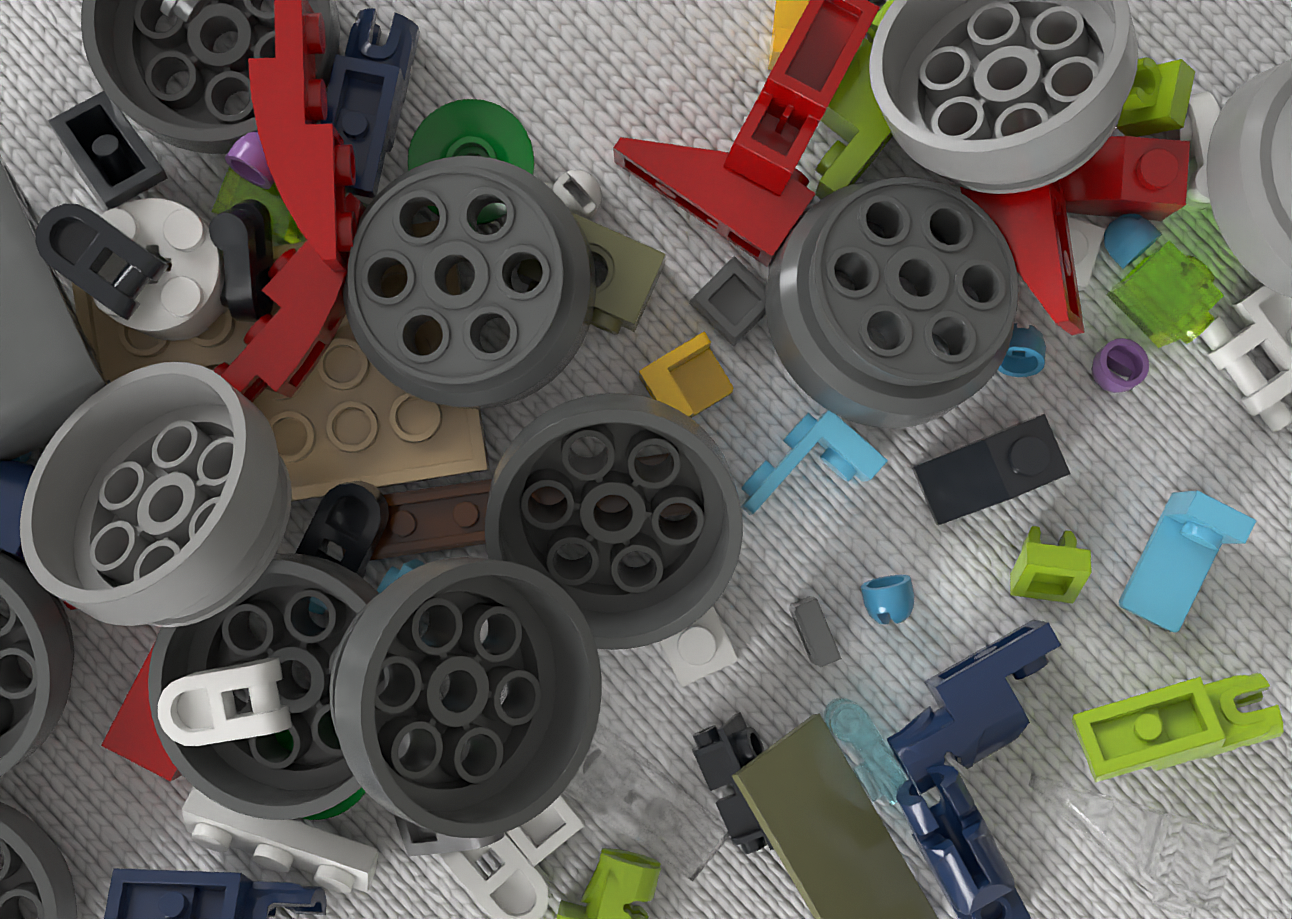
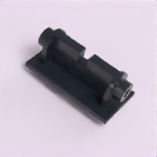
M739 712L733 715L718 730L716 725H713L692 735L697 745L692 749V752L710 791L728 784L733 786L734 794L721 798L716 802L733 845H741L744 854L756 852L767 844L771 851L774 850L773 846L732 777L734 773L765 751L758 733L754 728L746 726L742 714Z

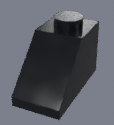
M104 91L48 120L76 171L103 210L108 211L109 209L116 208L168 179L164 169L138 133Z
M1045 414L1019 422L912 468L936 525L947 523L1013 499L1071 474Z

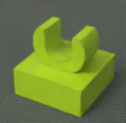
M1149 57L1138 59L1134 82L1123 104L1122 112L1115 128L1125 136L1133 137L1184 128L1196 71L1183 59L1162 64H1156Z
M1032 526L1023 542L1022 551L1010 573V595L1073 604L1092 573L1091 550L1076 548V537L1072 531L1068 530L1064 531L1058 546L1042 544L1040 540V527Z

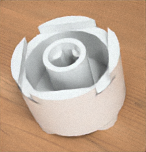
M158 198L132 201L119 208L109 209L101 215V217L162 261L168 260L171 262L172 267L171 271H165L157 282L152 279L149 280L135 299L140 305L129 320L120 317L93 298L100 310L127 327L154 338L171 341L190 339L202 334L209 329L207 327L215 322L222 313H226L228 308L223 307L220 301L225 281L223 251L212 242L209 234L210 224L179 203ZM113 252L98 273L112 283L127 262Z

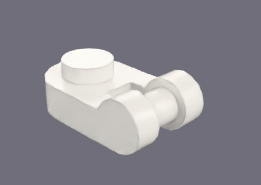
M1208 91L1190 95L1184 128L1166 131L1168 140L1190 141L1186 205L1182 207L1183 210L1188 212H1199L1211 205L1207 187V153L1210 137L1220 110L1214 96Z
M279 657L194 672L171 682L162 691L158 702V719L163 731L173 741L184 746H201L262 736L291 728L292 722L289 706L281 705L276 682L283 679ZM248 688L253 711L237 714L232 690Z
M504 832L505 836L501 840L486 847L440 853L448 868L492 919H541L545 914L551 895L549 880L538 864L535 867L531 864L507 832ZM492 848L504 863L488 876L477 861Z

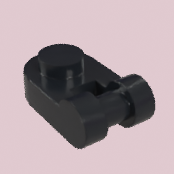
M246 199L215 216L209 225V234L215 246L223 251L225 281L220 297L221 304L229 309L232 318L236 321L256 322L262 316L268 313L271 314L274 301L262 291L271 280L268 277V272L274 264L270 213L266 206L258 200Z
M65 203L50 209L41 218L36 228L35 243L40 256L47 264L125 320H129L139 307L140 303L135 299L149 280L152 279L157 282L169 267L164 261L99 214L79 204ZM114 252L127 263L111 283L98 272Z
M363 481L346 482L330 489L321 500L295 554L327 559L342 565L361 578H364L366 566L386 529L389 519L388 503L382 492L373 484ZM330 541L346 549L341 561L327 554V546Z

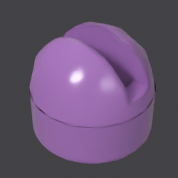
M258 131L250 132L240 137L225 156L227 164L248 182L264 189L271 188L275 181L269 170Z
M1119 338L1110 341L1097 352L1091 371L1094 381L1103 390L1112 393L1126 392L1136 387L1146 378L1149 371V360L1146 352L1138 343L1130 339ZM1109 369H1111L1112 371L1118 373L1119 375L1129 377L1128 380H1127V381L1124 380V379L1121 378L1120 376H1118V375H1116L1115 373L1111 372Z

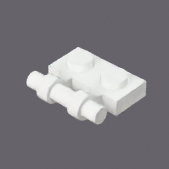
M1262 284L1232 305L1246 325L1245 328L1233 335L1222 318L1218 316L1198 329V332L1211 348L1207 355L1217 369L1225 368L1245 396L1241 399V402L1252 416L1259 414L1272 433L1292 422V414L1281 400L1292 392V298L1284 296ZM1259 344L1280 371L1268 381L1247 354Z

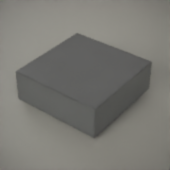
M733 256L690 300L689 304L734 347L766 315V286Z
M809 596L790 604V614L810 662L823 667L842 659L817 598Z

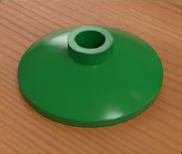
M480 99L457 100L434 110L418 126L408 150V171L425 163L443 158L480 156L510 163L534 175V151L524 126L505 108ZM501 203L487 205L479 213L477 225L491 223L506 216V206ZM426 206L431 212L440 217L437 206Z

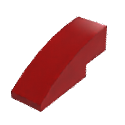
M810 0L771 70L759 97L739 131L724 166L781 196L880 8L879 6L867 0Z

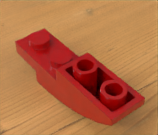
M274 0L276 58H248L251 99L258 135L278 191L301 233L320 258L334 272L347 271V252H350L351 247H353V240L357 233L354 211H346L345 186L355 185L356 163L353 146L351 144L344 145V140L332 123L317 124V120H326L327 118L326 87L323 79H316L315 54H324L326 48L323 16L321 13H314L308 0Z
M350 192L345 197L346 211H354L358 230L359 219L366 207ZM308 241L298 251L295 248L285 251L271 266L268 272V277L271 280L262 289L281 309L274 316L268 313L257 320L243 339V342L247 345L245 349L230 365L227 362H223L212 371L224 378L252 403L268 385L275 392L291 398L320 361L346 315L343 301V286L348 272L350 252H347V271L334 272L320 258Z

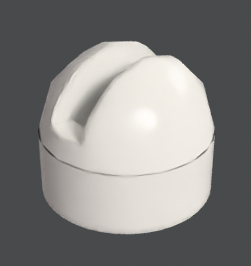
M567 171L557 178L552 187L554 193L572 213L588 220L592 219L601 207L602 193L600 185L596 178L586 171ZM573 181L591 202L582 208L575 197L564 187L565 184Z

